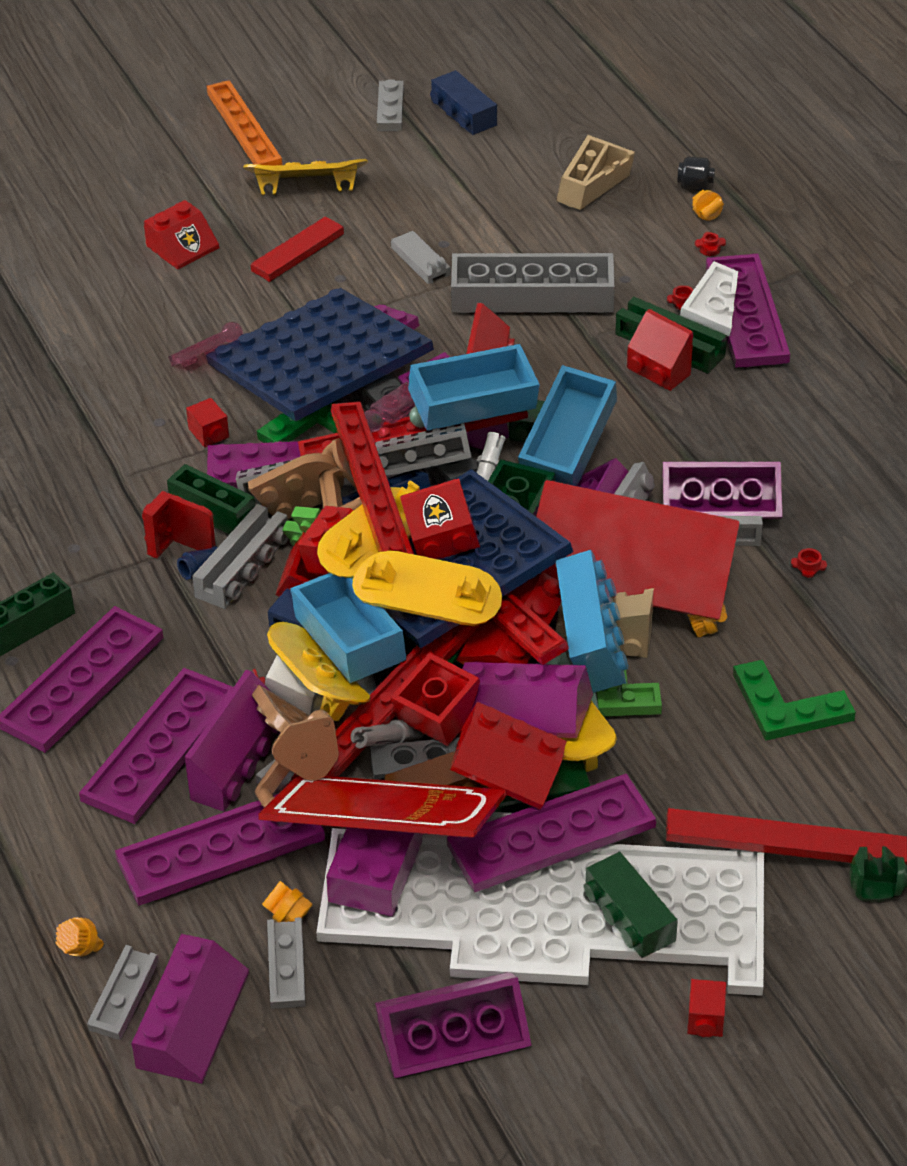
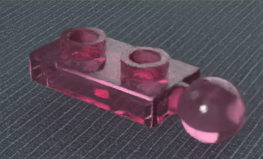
M236 322L226 323L220 333L168 356L172 367L182 363L183 367L199 361L197 355L203 352L205 354L215 352V349L220 344L237 340L243 334V329Z
M409 382L400 385L389 394L383 396L370 405V410L364 412L371 432L380 430L384 421L393 424L410 413L415 403L408 390Z

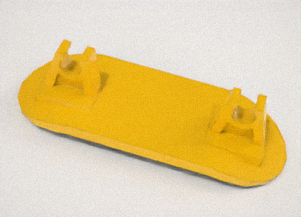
M357 159L339 163L314 161L311 164L302 165L299 162H291L280 166L247 164L243 168L255 173L262 195H266L264 191L266 185H272L274 188L272 194L276 195L279 178L334 175L338 192H342L340 184L343 181L349 182V191H353L357 169L366 165L368 160Z
M410 480L407 483V489L404 487H390L408 539L412 537L400 496L420 490V486ZM360 505L330 528L318 544L317 555L320 564L335 576L354 578L358 567L368 557L378 553L363 505Z
M384 551L368 557L355 572L352 584L355 595L363 603L469 626L486 623L495 617L502 601L499 584L490 574L481 569L399 551Z
M277 622L270 626L267 636L272 649L309 690L324 695L320 710L322 709L329 713L333 721L340 720L349 704L358 705L359 702H369L370 694L356 681L350 683L305 628L288 622Z
M592 701L589 704L577 738H561L567 741L562 760H582L586 772L598 768V755L607 752L615 745L617 736L614 729Z

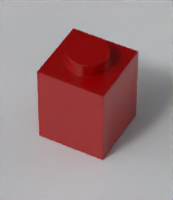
M212 398L186 407L188 429L204 448L229 438L227 415Z
M691 979L687 1034L699 1035L701 1037H723L726 982Z

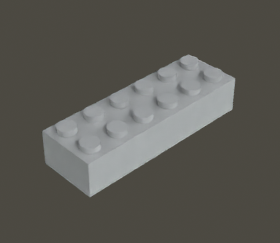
M452 253V312H475L477 303H483L493 313L614 312L613 253Z

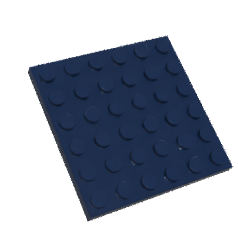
M339 288L331 290L327 295L317 300L307 302L305 306L295 311L285 313L283 317L273 322L263 324L261 328L251 333L242 334L238 339L218 346L214 351L206 354L209 365L294 421H297L433 351L434 347L431 339L346 290Z
M471 469L458 477L475 525L480 547L438 560L483 570L490 574L499 584L503 597L554 565L556 560L565 558L573 553L570 541ZM411 538L409 539V542L414 555H417L413 540ZM383 608L403 630V634L420 648L432 643L444 633L460 625L449 621Z

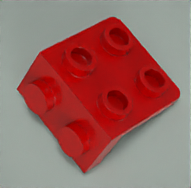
M162 491L151 503L145 506L142 512V519L144 522V539L146 541L147 555L158 559L173 541L195 550L216 546L213 513L206 507Z

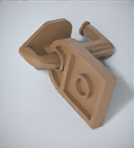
M340 438L333 440L332 443L327 445L322 454L312 453L300 456L248 481L249 491L263 506L267 507L268 512L272 516L278 511L286 514L289 519L295 506L312 508L323 503V508L324 506H335L355 510L362 505L360 497L344 505L342 503L341 489L344 485V478H347L356 490L357 488Z
M258 685L252 694L258 704L257 710L267 717L265 722L270 727L281 732L272 746V755L275 762L255 789L258 800L263 808H265L275 798L273 796L274 791L290 770L308 781L320 780L335 764L339 757L334 721L329 713L321 709L308 715L276 694Z

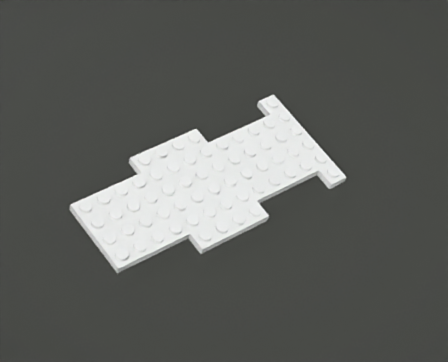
M493 812L487 822L512 813ZM332 829L316 932L317 941L452 949L450 977L481 979L511 972L518 977L519 981L588 985L590 958L728 966L727 994L763 995L764 852L738 849L712 850L608 844L474 893L447 847L448 835L422 833V844L392 917L328 902L326 875L346 830ZM619 851L678 919L676 942L644 958H641L634 948L631 949L625 944L621 932L615 925H610L606 921L602 909L596 902H591L584 891L586 868Z

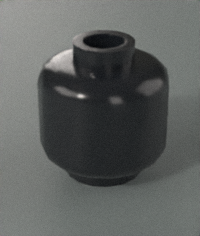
M689 156L684 159V162H679L677 182L681 183L683 189L705 191L709 183H714L715 168L710 167V160L708 158Z

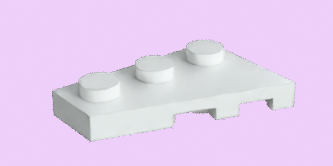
M714 261L682 306L680 316L730 336L738 271Z

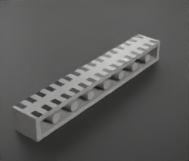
M464 423L375 442L386 476L471 458ZM292 460L238 471L236 475L238 489L254 496L249 491L248 481ZM344 478V485L351 484L347 478ZM255 498V504H259L260 502Z

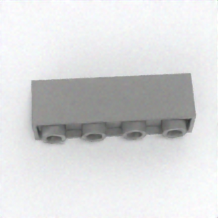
M257 503L192 576L195 598L226 609L233 600H236L244 587L256 578L258 571L265 563L271 561L279 547L288 541L289 538L282 531L286 521H288L287 515L277 511L269 519L267 507Z

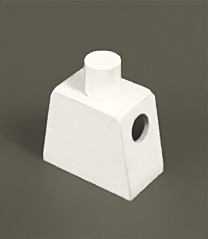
M277 655L266 676L265 686L272 693L308 715L316 710H320L324 695L309 690Z

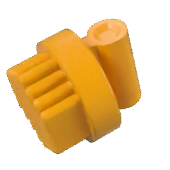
M701 190L692 198V209L703 220H713L722 212L724 203L720 195L714 191Z
M724 603L719 620L687 614L697 637L718 632L716 621L724 622L727 619Z
M280 881L262 905L274 914L272 918L275 921L292 922L295 921V918L303 919L311 908L312 903L297 888L291 890Z
M72 918L59 924L56 928L58 932H56L57 941L55 944L65 954L83 957L89 955L92 951H99L104 945V942L97 936V929L94 923L87 918Z

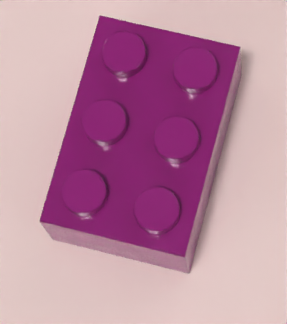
M347 827L326 875L328 902L393 917L422 844V833Z

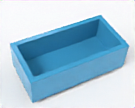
M516 344L410 365L408 390L426 430H432L536 409L540 384L521 345Z
M562 365L518 456L519 464L554 472L555 482L577 486L617 402L616 381Z
M592 550L556 560L569 656L573 665H586L593 693L625 684L624 670L628 669V662L625 653L620 648V645L624 644V637L616 621L620 620V613L617 604L613 602L612 598L617 596L613 580L611 578L607 579L603 561H597Z
M328 573L292 587V601L295 618L345 678L352 683L407 660L403 630L382 607L363 603L354 593L352 586L353 578L338 577Z

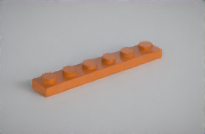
M230 80L208 85L207 95L252 163L269 166L282 165V157Z

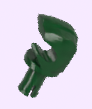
M882 846V857L875 858L867 847H860L852 859L849 872L850 884L854 889L856 897L861 901L868 902L893 899L894 896L901 897L902 891L907 887V864H905L904 857L895 856L886 846Z

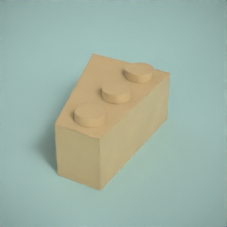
M587 135L561 178L557 202L581 210L630 176L635 152Z
M654 588L644 589V594L627 596L626 592H620L613 598V602L617 604L620 613V620L616 621L624 637V644L620 645V648L626 656L644 658L648 656L652 633ZM561 602L556 623V632H559L561 636L567 641L563 608Z

